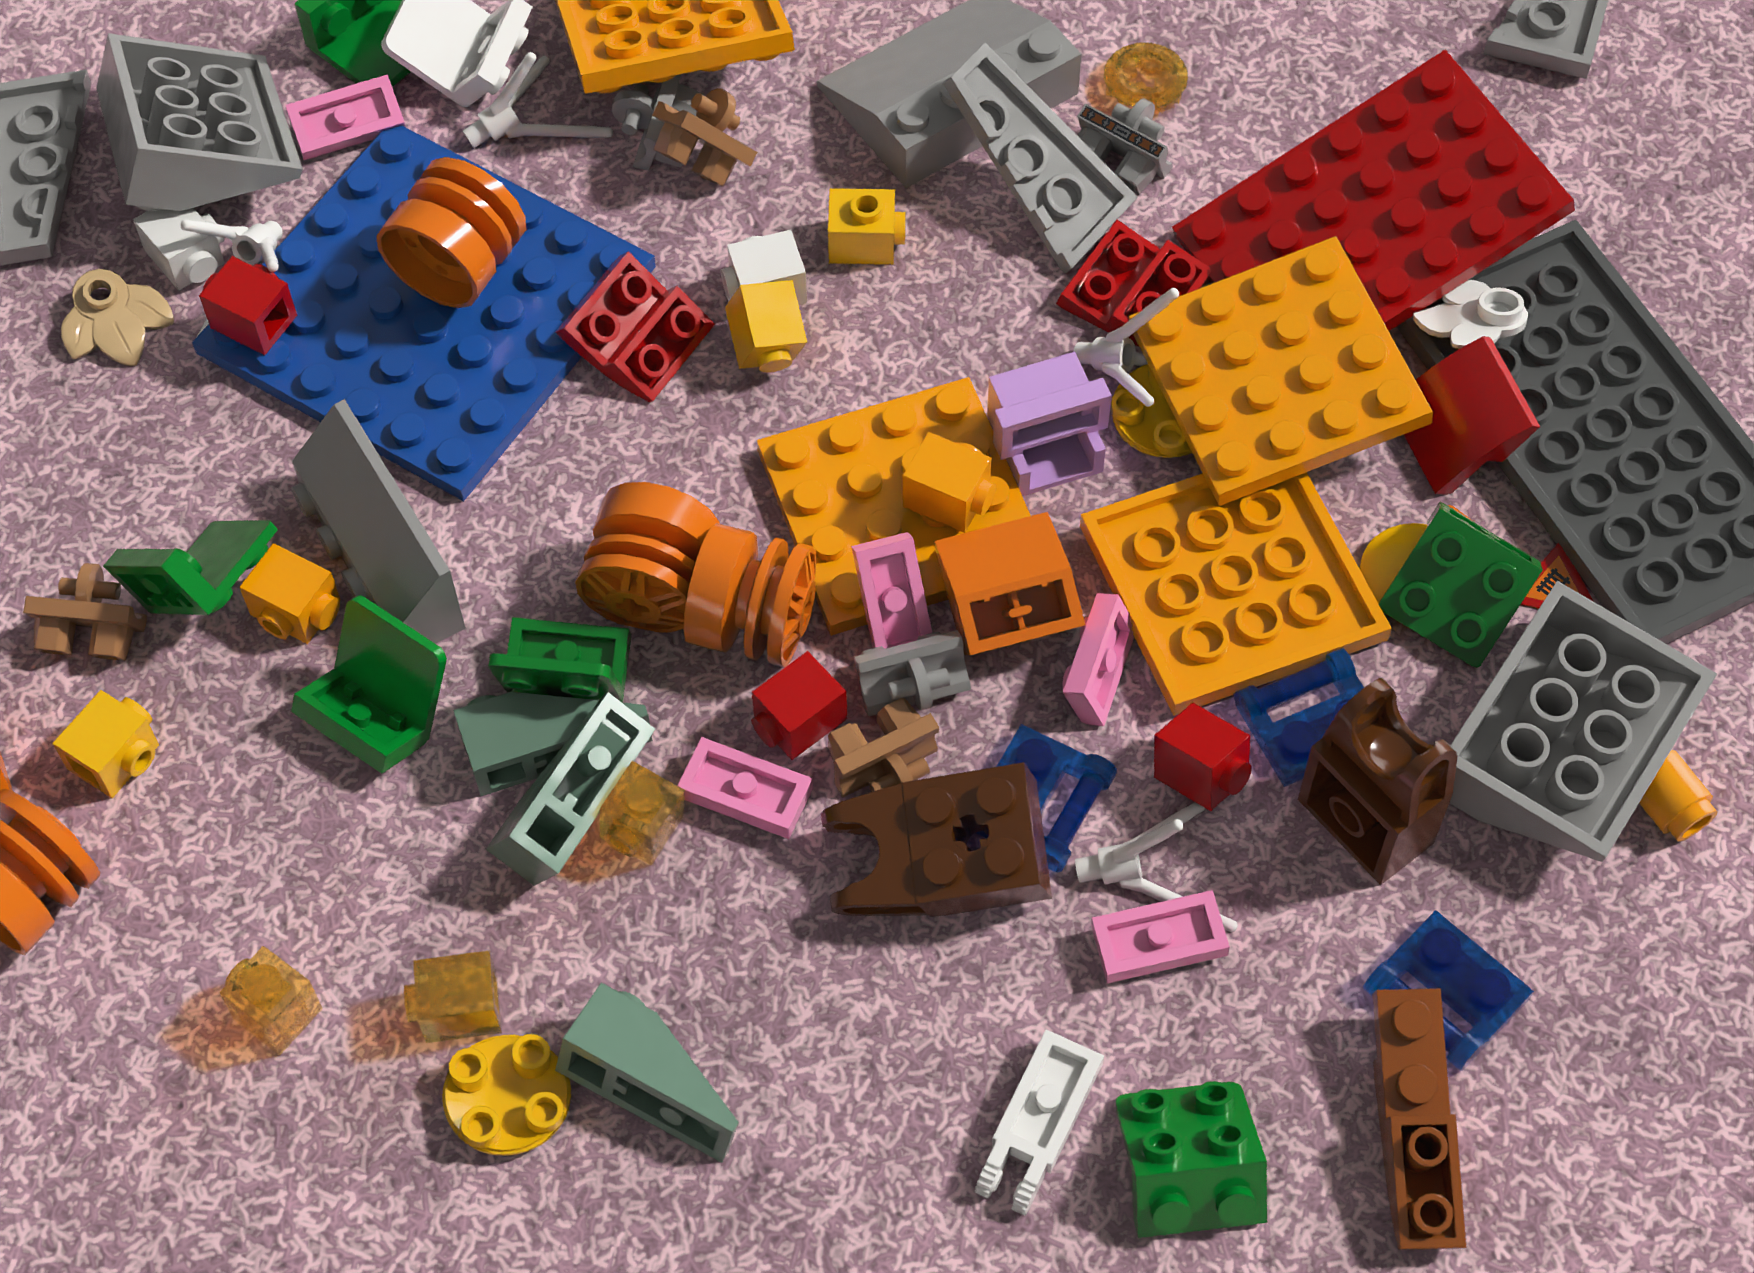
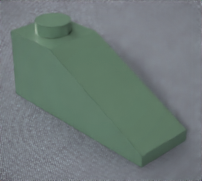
M509 692L499 696H481L469 702L467 706L453 710L480 796L537 779L599 700ZM623 703L650 724L645 705ZM652 735L647 741V743L653 741Z
M609 692L604 694L519 800L486 850L534 886L559 874L655 731V728Z
M601 982L564 1036L555 1071L710 1157L723 1162L732 1144L739 1124L738 1120L657 1012L647 1008L635 995L625 991H616Z

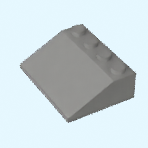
M968 0L817 80V86L902 185L908 188L982 147V144L944 84L984 43L1050 108L1078 94L1082 54L1051 20L1012 1Z
M108 33L96 89L125 205H133L146 211H158L161 209L183 211L300 179L302 166L265 56Z
M1557 581L1450 745L1457 752L1458 758L1454 792L1449 803L1478 821L1603 862L1717 673Z

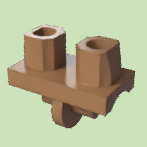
M716 88L706 96L700 93L696 94L691 101V107L697 110L696 116L685 110L677 111L659 101L652 116L664 122V125L654 147L656 152L686 166L696 143L699 142L703 147L691 171L721 186L725 184L736 162L751 167L758 152L723 132L726 128L733 131L740 124V117L734 114L736 101L731 93L722 88Z
M84 563L79 570L77 579L60 578L58 584L59 594L75 596V600L26 596L23 613L35 619L34 649L42 653L72 655L76 626L92 627L88 655L100 659L126 661L132 642L133 631L144 632L147 615L134 613L133 607L128 605L101 603L102 599L118 600L121 594V585L117 582L104 581V574L100 564Z
M900 698L884 706L877 713V723L884 736L870 743H867L856 723H849L830 732L828 735V748L834 763V784L841 796L850 795L868 785L871 792L903 782L918 780L930 774V768L924 758L938 751L935 734L939 732L940 728L932 714L929 713L920 717L905 698Z

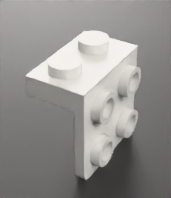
M402 0L381 42V46L388 56L460 106L467 108L487 92L491 95L496 94L507 80L510 69L505 65L509 56L518 51L528 35V29L524 27V24L532 6L524 0H508L490 15L471 0Z

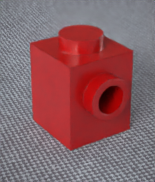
M234 256L226 262L219 272L212 274L207 279L199 295L211 329L263 355L267 354L297 317L287 282L279 279L275 273L270 272L267 267L261 264H254L252 266Z
M806 651L752 691L754 717L751 719L754 730L767 746L774 748L778 745L791 760L795 759L847 720L846 690L809 651Z
M1193 702L1154 735V778L1209 811H1212L1229 795L1238 794L1250 778L1252 766L1249 763L1250 735Z

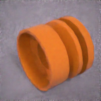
M443 157L431 161L420 179L416 181L408 193V200L402 201L376 236L377 246L387 266L405 284L422 296L445 306L454 308L472 306L496 273V265L503 263L512 251V248L527 230L526 216L515 197L502 183L486 171L464 160Z
M627 482L610 488L602 500L593 527L594 540H592L585 551L584 563L579 569L575 581L577 594L589 608L604 618L620 625L659 633L675 632L683 629L687 594L694 565L709 529L716 523L720 524L718 519L707 506L697 499L669 486L649 482Z
M718 523L714 524L709 529L701 545L689 584L683 627L685 641L692 645L726 653L733 646L742 629L744 630V653L747 658L758 660L767 647L768 662L773 665L786 667L791 662L798 642L804 635L811 617L816 593V549L813 546L798 543L792 549L789 556L788 543L784 539L775 538L770 542L761 561H758L757 536L754 532Z
M2 789L0 791V941L16 953L26 955L54 926V919L40 900L43 895L62 905L72 907L78 900L79 895L68 879L80 887L89 889L100 877L101 873L95 862L81 847L75 835L55 816L42 807L32 804L14 791Z

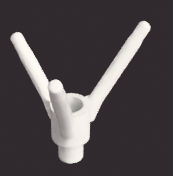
M532 52L526 54L495 101L477 114L480 119L462 130L474 148L491 137L496 141L505 134L508 138L521 136L609 138L613 135V130L610 127L522 124L511 107L540 76L550 62L547 56H541L534 64L536 55Z
M183 220L181 222V228L184 231L230 239L234 256L252 266L264 259L270 272H275L279 268L274 250L277 247V241L283 235V231L280 225L274 221H268L264 224L257 223L250 228L245 226L231 227L192 220ZM207 319L205 320V322H204V324H203V326H202L200 332L198 333V335H199V334L204 330V328L209 324Z
M1171 288L1122 327L1108 333L1106 337H1097L1093 342L1076 343L1074 352L1080 363L1092 365L1095 370L1103 371L1105 374L1116 379L1145 406H1152L1154 398L1127 373L1134 365L1143 366L1148 364L1144 355L1136 352L1134 342L1129 339V336L1177 299L1179 291L1176 288Z
M1194 802L1123 844L1098 848V855L1075 859L1079 882L1103 879L1105 885L1120 882L1122 888L1141 892L1161 902L1183 897L1143 879L1139 854L1181 831L1184 823L1204 811L1205 808ZM1220 914L1224 929L1229 932H1235L1238 927L1237 922Z

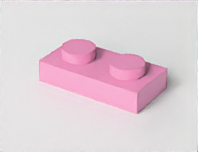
M388 74L285 105L303 160L374 140L382 131L401 125L405 127V122Z
M906 532L851 546L872 648L882 646L886 649L917 641L919 636L932 633L913 537Z
M1097 593L1089 616L1084 618L1086 625L1080 628V643L1073 663L1065 670L1063 694L1081 723L1104 726L1134 636L1129 612L1119 595Z
M701 737L677 785L678 798L790 839L813 790V778Z
M1213 890L1092 917L1091 927L1107 984L1221 958L1229 954L1230 946Z

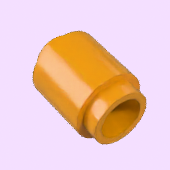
M1675 750L1670 751L1639 802L1664 834L1671 832L1678 842L1684 841L1698 833L1718 813L1710 803L1713 795Z

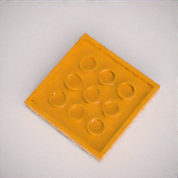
M555 0L585 94L592 92L612 93L626 85L645 81L665 82L679 74L699 70L714 72L725 68L728 64L752 59L767 61L776 58L781 53L795 51L793 33L778 0Z
M1336 236L1179 296L1164 310L1133 333L1219 506L1432 423L1433 411ZM1138 313L1130 315L1129 320L1132 319Z
M970 377L757 440L758 454L794 545L796 546L798 543L813 546L816 549L815 598L830 636L867 625L851 548L854 545L908 532L914 540L927 606L948 600L933 541L963 534L964 532L903 507V474L928 432L955 443H968L979 449L982 454L991 457L990 482L996 484L995 495L985 515L975 514L966 532L1031 516L1006 459L1001 460L995 448L993 429Z
M1307 472L1221 506L1218 505L1202 473L1081 514L1080 528L1112 593L1119 595L1129 612L1133 636L1173 716L1181 713L1192 702L1203 706L1389 640L1392 628Z

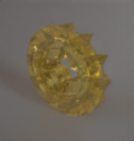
M1146 42L1130 44L1113 53L1105 65L1103 79L1106 85V95L1114 96L1117 98L1118 103L1126 107H1134L1140 99L1145 98L1155 105V109L1162 114L1168 104H1179L1182 94L1187 88L1188 71L1180 56L1165 46ZM1137 69L1148 80L1154 79L1153 88L1147 87L1144 82H1136Z

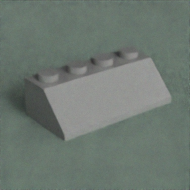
M345 399L335 403L292 460L299 484L291 487L292 493L304 516L308 518L316 514L323 525L317 528L316 532L329 558L334 560L341 556L348 567L341 574L352 597L364 596L436 644L466 629L451 572Z

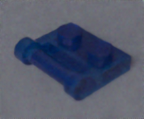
M1342 648L1327 654L1325 661L1258 689L1254 685H1250L1235 691L1234 700L1237 709L1283 787H1286L1303 779L1312 745L1323 737L1339 710L1361 691L1364 686L1356 675L1355 666L1350 655ZM1331 683H1334L1340 695L1276 722H1273L1267 713V710Z
M1021 724L996 767L1022 762L1026 764L1037 781L1041 815L1065 773L1079 779L1049 834L1044 836L1048 869L1054 872H1062L1071 856L1069 846L1100 791L1109 789L1118 773L1117 768L1102 756L1097 754L1086 755ZM984 831L976 832V834L988 839V835Z
M1436 910L1388 960L1382 962L1373 971L1363 985V989L1372 997L1376 990L1411 989L1400 979L1408 972L1428 989L1441 988L1442 1001L1473 1026L1471 1030L1464 1033L1443 1015L1445 1049L1448 1052L1446 1059L1460 1071H1463L1530 1000L1534 990Z

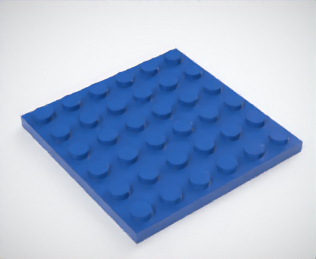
M401 125L382 131L275 249L274 252L279 268L273 273L279 279L287 282L297 317L267 354L263 355L211 329L209 324L195 338L192 344L196 354L319 422L323 420L335 403L345 399L380 456L464 502L582 358L555 333L620 255L629 251L650 273L656 267L655 256ZM443 157L464 160L486 171L502 183L515 197L526 216L527 230L512 248V251L503 263L496 265V273L472 306L463 308L441 305L422 296L405 284L387 266L378 250L376 239L377 234L402 201L408 200V193L416 181L420 179L431 161Z

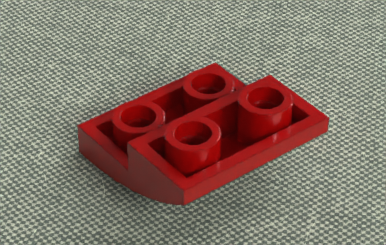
M1117 219L1060 294L1056 305L1110 333L1127 323L1130 315L1142 311L1171 288H1176L1179 291V296L1200 289L1211 274V268L1170 240H1167L1160 249ZM1134 335L1129 336L1134 345L1139 347Z
M628 251L614 261L555 333L587 362L613 382L650 403L654 401L713 328L715 323L677 285L667 290Z
M1482 336L1452 353L1416 379L1433 411L1432 423L1408 432L1404 436L1434 493L1447 495L1460 487L1486 461L1503 462L1538 430L1540 425L1491 337Z

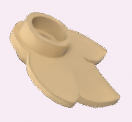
M95 269L86 272L76 281L72 291L74 307L62 322L61 337L66 350L73 359L84 357L98 347L110 359L132 367L136 366L141 358L145 343V329L168 327L174 323V317L168 302L152 287L126 284L123 278L113 271ZM98 288H106L111 292L104 300H95L90 296L92 291Z

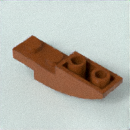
M1441 988L1376 990L1372 994L1377 1058L1373 1061L1386 1186L1398 1250L1467 1248L1456 1114H1451Z

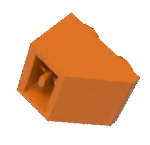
M1048 512L933 541L955 627L962 636L964 655H974L1086 625L1071 566Z

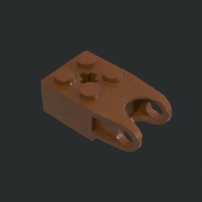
M1378 678L1359 691L1339 710L1323 737L1312 745L1297 799L1354 859L1382 885L1434 844L1454 792L1457 752L1443 739L1430 745L1418 738L1400 715L1394 689L1383 678Z
M1024 762L903 782L836 803L824 809L821 813L822 827H825L827 832L850 833L858 836L868 835L875 837L879 845V858L874 870L863 880L852 883L846 888L830 895L831 910L836 914L846 916L929 915L930 917L1052 899L1037 781ZM984 831L988 835V839H979L981 848L972 851L967 846L969 838L976 832Z

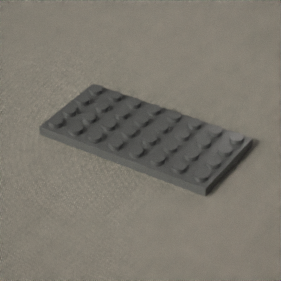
M1575 219L1529 240L1472 277L1470 280L1483 282L1490 288H1506L1515 291L1523 298L1524 307L1528 313L1526 327L1520 333L1498 339L1494 344L1538 421L1540 428L1503 462L1496 463L1556 544H1560L1581 578L1601 605L1615 615L1668 644L1754 602V443L1579 222ZM1441 297L1423 310L1443 304V298ZM1413 316L1397 326V329L1428 370L1459 350L1452 347L1450 337L1440 338L1423 331L1414 322Z

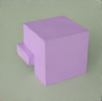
M1075 352L989 377L987 418L993 429V443L1000 459H1006L1022 497L1103 472L1106 448L1098 431L1108 428L1112 395L1104 378L1088 381Z

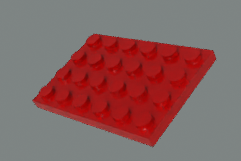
M1445 49L1172 226L1174 236L1186 252L1211 268V274L1207 278L1211 284L1336 236L1385 326L1390 331L1412 317L1415 312L1431 305L1574 212L1575 205L1571 195Z

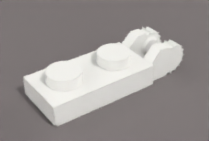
M1049 1030L1044 1032L992 1138L993 1149L977 1181L975 1193L989 1198L992 1192L996 1191L1003 1176L1002 1171L1009 1155L1030 1164L1024 1179L1019 1182L1015 1190L1013 1206L1011 1208L1013 1211L1024 1216L1027 1214L1042 1184L1045 1173L1051 1174L1103 1065L1104 1055Z

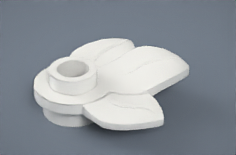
M1470 279L1442 297L1443 304L1413 314L1414 322L1423 331L1440 338L1450 337L1452 347L1457 349L1482 336L1491 337L1493 343H1495L1498 339L1516 335L1526 327L1528 318L1527 310L1524 307V300L1518 293L1506 288H1490L1483 282Z

